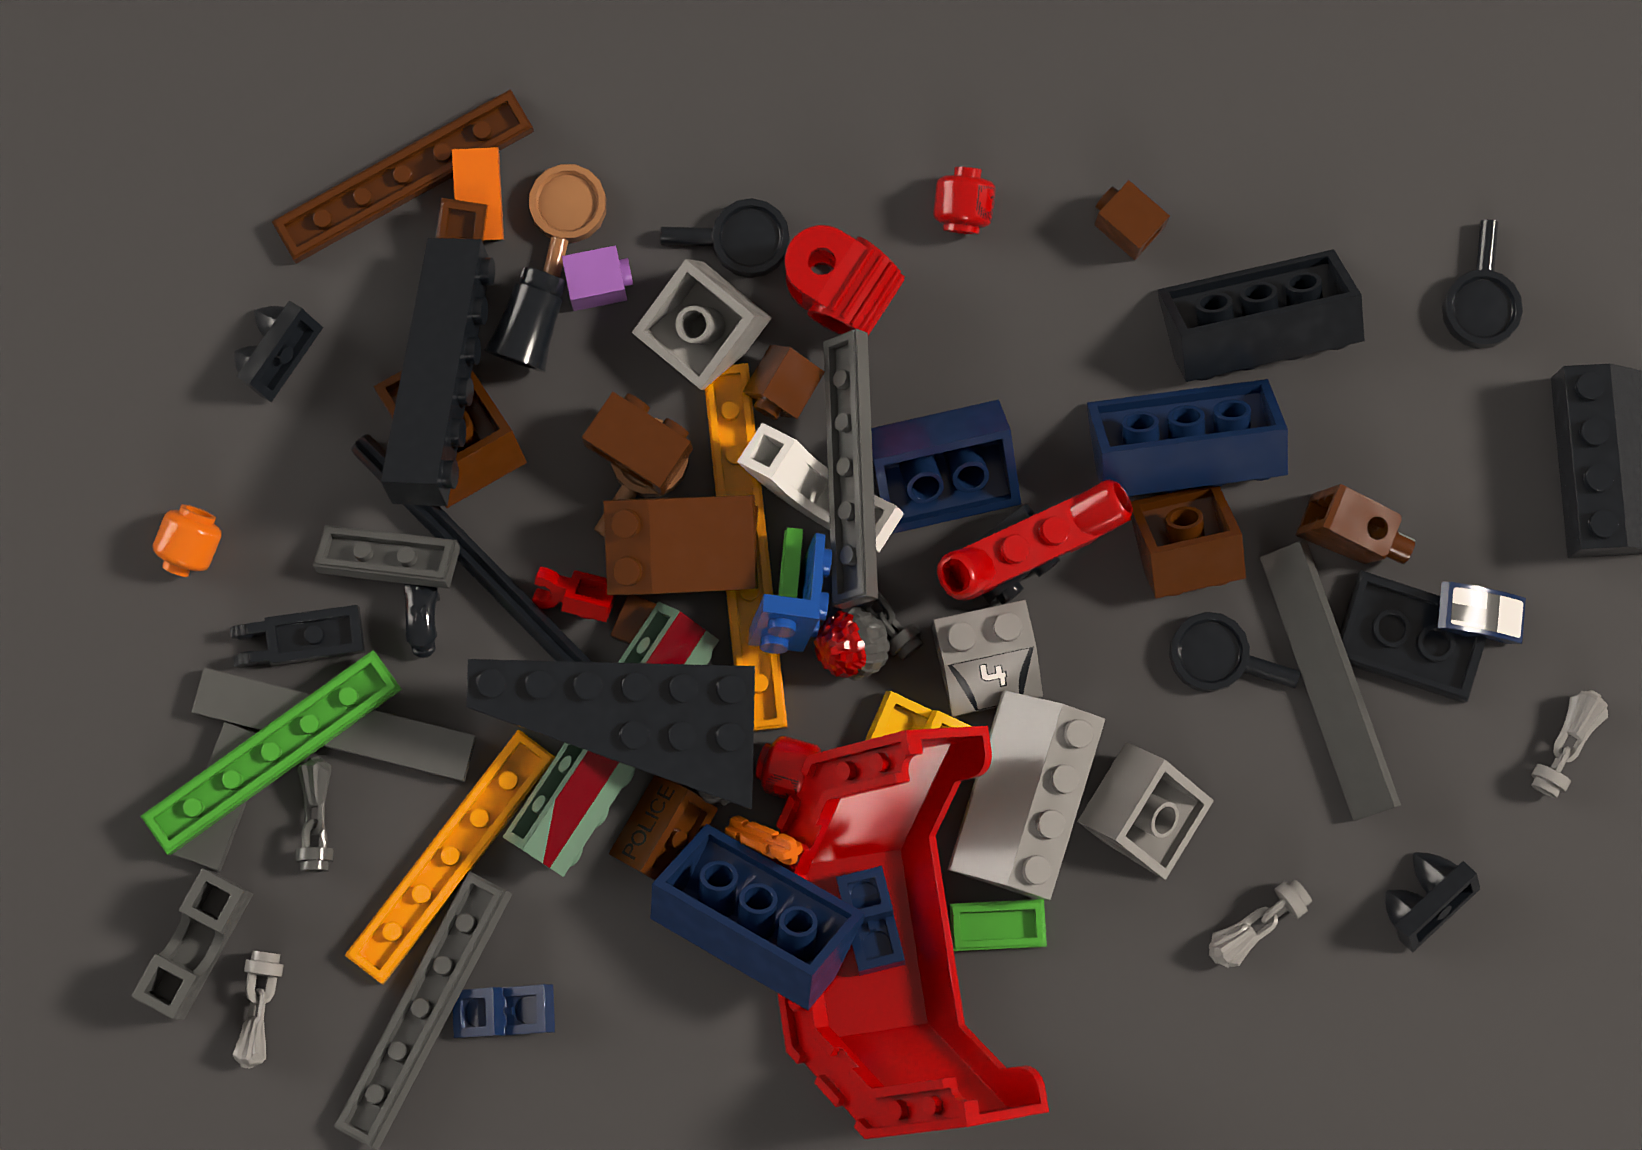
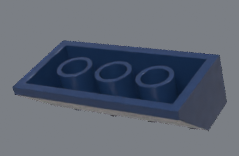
M1268 379L1087 402L1088 420L1099 483L1109 479L1116 481L1123 487L1129 498L1134 495L1155 492L1172 493L1180 489L1201 486L1218 487L1226 483L1247 480L1264 481L1271 477L1288 475V428Z
M706 824L652 883L650 919L806 1010L812 1007L835 979L865 916V913L709 824Z

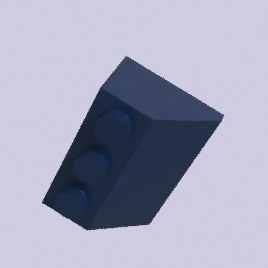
M999 399L871 428L873 480L877 496L896 505L904 513L892 534L1021 505L1011 429Z

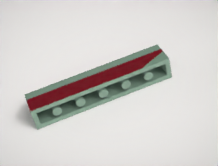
M658 601L618 663L707 665L719 639L681 611ZM564 743L503 835V838L564 877L568 869L580 859L583 847L595 828L605 821L609 807L620 790L632 780L635 768Z

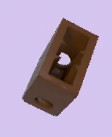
M1342 484L1311 495L1295 534L1297 537L1364 564L1383 560L1386 557L1405 564L1415 547V539L1398 532L1402 521V516L1399 513Z

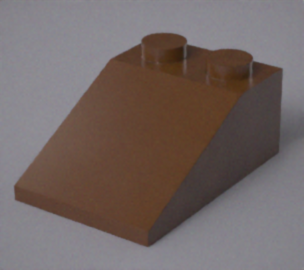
M402 370L373 386L392 420ZM473 370L471 373L474 385L473 401L470 406H465L463 417L466 423V441L463 447H458L456 456L459 467V479L457 487L450 489L448 505L445 506L446 509L527 463L512 429Z
M755 495L604 501L607 595L758 589Z

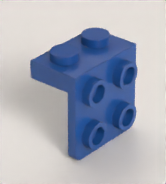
M815 533L802 561L798 598L770 594L763 595L749 627L748 645L759 646L762 651L772 654H781L788 650L803 652L810 637H817L820 620L825 621L829 604V593L821 592L823 577L829 576L832 562V549L825 548V534Z

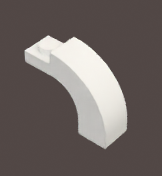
M762 423L737 462L751 476L783 501L830 530L828 468L814 458L796 439ZM874 495L876 551L880 552L904 513L896 505Z

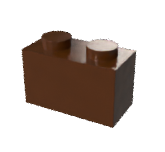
M612 392L582 436L584 445L663 496L693 451L691 441L686 439L689 432L669 418H666L661 423L647 414L650 407L636 396L627 393L623 398Z

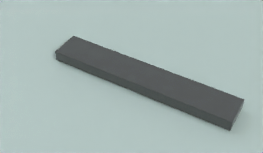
M859 329L851 330L823 342L830 546L832 549L833 607L840 609L851 608L878 599L868 332Z
M1299 541L1261 556L1260 560L1353 821L1401 806L1307 541Z
M204 667L192 713L260 731L311 694ZM373 710L323 747L465 782L477 737Z
M470 871L467 873L334 1126L335 1128L368 1147L379 1150L513 895L512 893Z

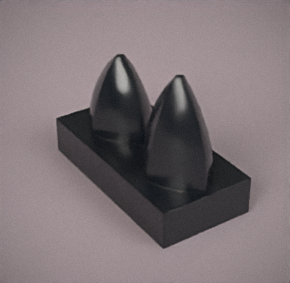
M291 301L285 307L268 306L254 310L256 324L263 335V339L258 346H247L234 351L235 365L238 371L237 377L258 395L271 403L324 328L303 308Z
M1415 852L1413 854L1415 873L1427 895L1422 897L1417 893L1407 890H1387L1385 904L1389 919L1397 930L1399 940L1412 953L1480 890L1477 873L1464 861L1456 865L1439 855Z

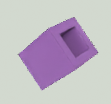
M616 245L562 256L570 301L574 311L627 301L625 286L633 285L629 260L628 258L619 259Z

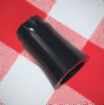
M524 267L519 283H515L502 318L484 351L517 365L545 372L551 338L563 299L560 297L564 292L567 282L547 272Z

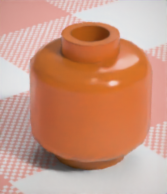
M182 504L179 510L168 511L163 517L152 547L155 554L164 560L162 568L182 577H188L190 571L207 570L222 536L220 528L215 524L216 517L205 510Z

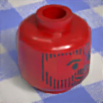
M955 167L954 175H946L938 179L933 215L938 222L943 223V231L978 235L980 228L991 224L996 189L991 181L981 178V169Z
M780 736L772 744L766 743L763 746L756 766V778L761 780L762 787L766 793L788 799L789 795H796L801 790L805 775L800 770L807 755L821 752V749L813 743L789 736Z

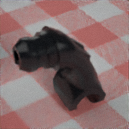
M404 584L406 640L411 645L414 655L420 658H428L436 650L435 608L437 601H440L438 588Z

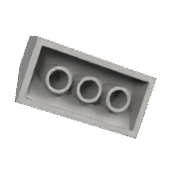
M1006 690L1002 691L989 733L992 749L991 764L984 775L975 778L947 870L1033 899L1051 900L1105 718L1062 703Z

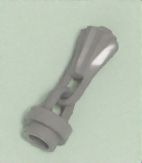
M1589 690L1581 691L1578 695L1570 697L1566 720L1554 743L1553 753L1556 758L1551 767L1542 764L1536 765L1531 774L1534 778L1531 786L1534 789L1557 799L1560 792H1566L1571 780L1561 773L1565 763L1572 762L1578 757L1591 733L1608 718V705L1601 698L1600 694ZM1568 735L1577 739L1571 752L1568 746L1562 749Z
M1295 879L1289 884L1286 881L1282 882L1274 889L1280 901L1271 908H1259L1240 922L1212 933V940L1209 944V956L1215 964L1218 963L1226 968L1240 966L1255 944L1275 929L1278 924V917L1289 911L1298 919L1308 912L1306 906L1312 903V899L1303 886ZM1262 917V923L1267 925L1255 932L1251 924Z
M252 950L251 960L246 959L244 972H248L245 991L247 999L251 1002L247 1019L242 1025L239 1040L233 1052L234 1059L240 1063L241 1067L250 1069L255 1065L262 1064L266 1060L265 1004L270 1002L275 994L277 977H282L284 965L279 964L281 954ZM257 975L268 977L265 991L262 988L255 990ZM259 1004L258 1014L255 1016L256 1005Z

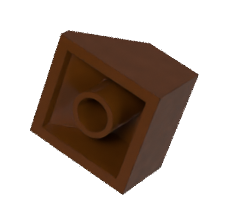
M1220 486L1194 487L1130 501L1133 507L1131 520L1144 573L1155 599L1165 596H1177L1192 590L1210 586H1222L1232 581L1246 579L1242 532Z

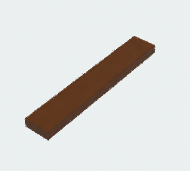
M510 89L275 219L272 223L294 262L297 264L452 178V149L498 147L500 151L533 133V126Z

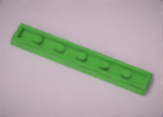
M372 650L140 817L166 854L172 855L393 697L402 688L377 653Z

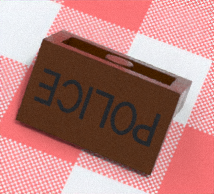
M654 775L611 848L609 855L655 881L706 824L711 823L718 808L706 803L703 798L691 790L671 780Z

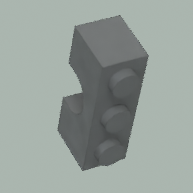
M202 868L179 909L182 912V917L177 930L164 950L159 954H154L131 997L172 1019L185 1020L254 893L213 871Z

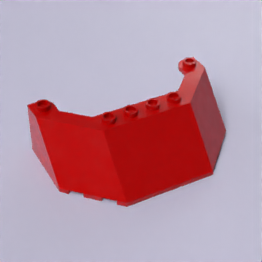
M988 726L904 730L807 755L800 770L805 775L801 790L796 795H789L776 824L780 829L779 834L793 837L802 844L803 851L798 855L797 862L792 865L784 864L778 861L777 858L772 859L765 856L839 899L841 898L836 880L837 876L878 866L883 868L905 958V965L859 976L851 944L835 979L809 1010L777 993L786 1053L796 1064L804 1063L817 1077L814 1084L835 1107L843 1106L856 1120L854 1128L864 1139L970 1127L1049 1112L1046 1088L1040 1073L1028 1065L1006 1068L965 1025L936 834L961 781L980 777L990 767L992 749Z

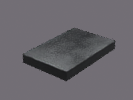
M1362 570L1358 572L1340 630V636L1352 667L1462 703L1468 702L1487 638L1482 636H1462L1439 629V595Z

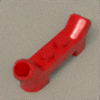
M1110 479L1105 480L1079 495L962 549L947 553L941 558L937 567L940 584L948 595L957 600L966 601L974 599L993 590L998 585L1053 559L1085 547L1099 537L1130 521L1133 512L1130 499L1118 482Z

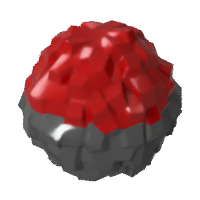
M860 606L840 609L833 616L828 617L813 641L816 646L814 649L817 659L821 661L823 668L828 669L836 677L850 678L853 681L861 680L863 677L879 672V669L885 665L888 659L887 652L890 651V643L887 640L888 635L885 625L880 619H877L872 613L866 612Z

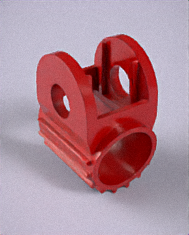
M817 225L804 229L792 239L785 254L786 285L793 300L808 311L807 315L813 321L840 335L854 329L868 332L869 336L904 282L905 276L901 274V270L874 244L860 236L854 239L832 226ZM817 265H827L833 269L824 275L816 274L812 271Z

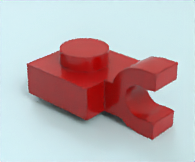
M540 566L535 578V585L544 586L550 591L537 588L532 601L542 609L553 608L559 602H562V612L578 615L584 619L607 622L617 595H607V578L574 570L570 578L562 576L552 569Z

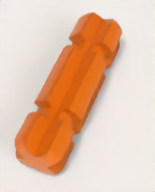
M739 815L730 818L729 826L724 831L726 835L754 851L772 859L777 858L778 861L787 865L795 864L798 855L803 851L802 844L793 837L779 834L778 831L754 821L749 822V819Z

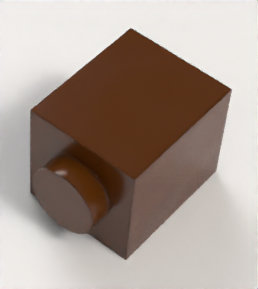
M1128 180L1119 191L1112 186L1099 200L1095 207L1100 212L1094 225L1131 258L1136 260L1163 231L1170 215Z
M770 345L743 392L756 401L753 407L758 412L772 420L777 421L779 416L798 419L825 372L791 347Z

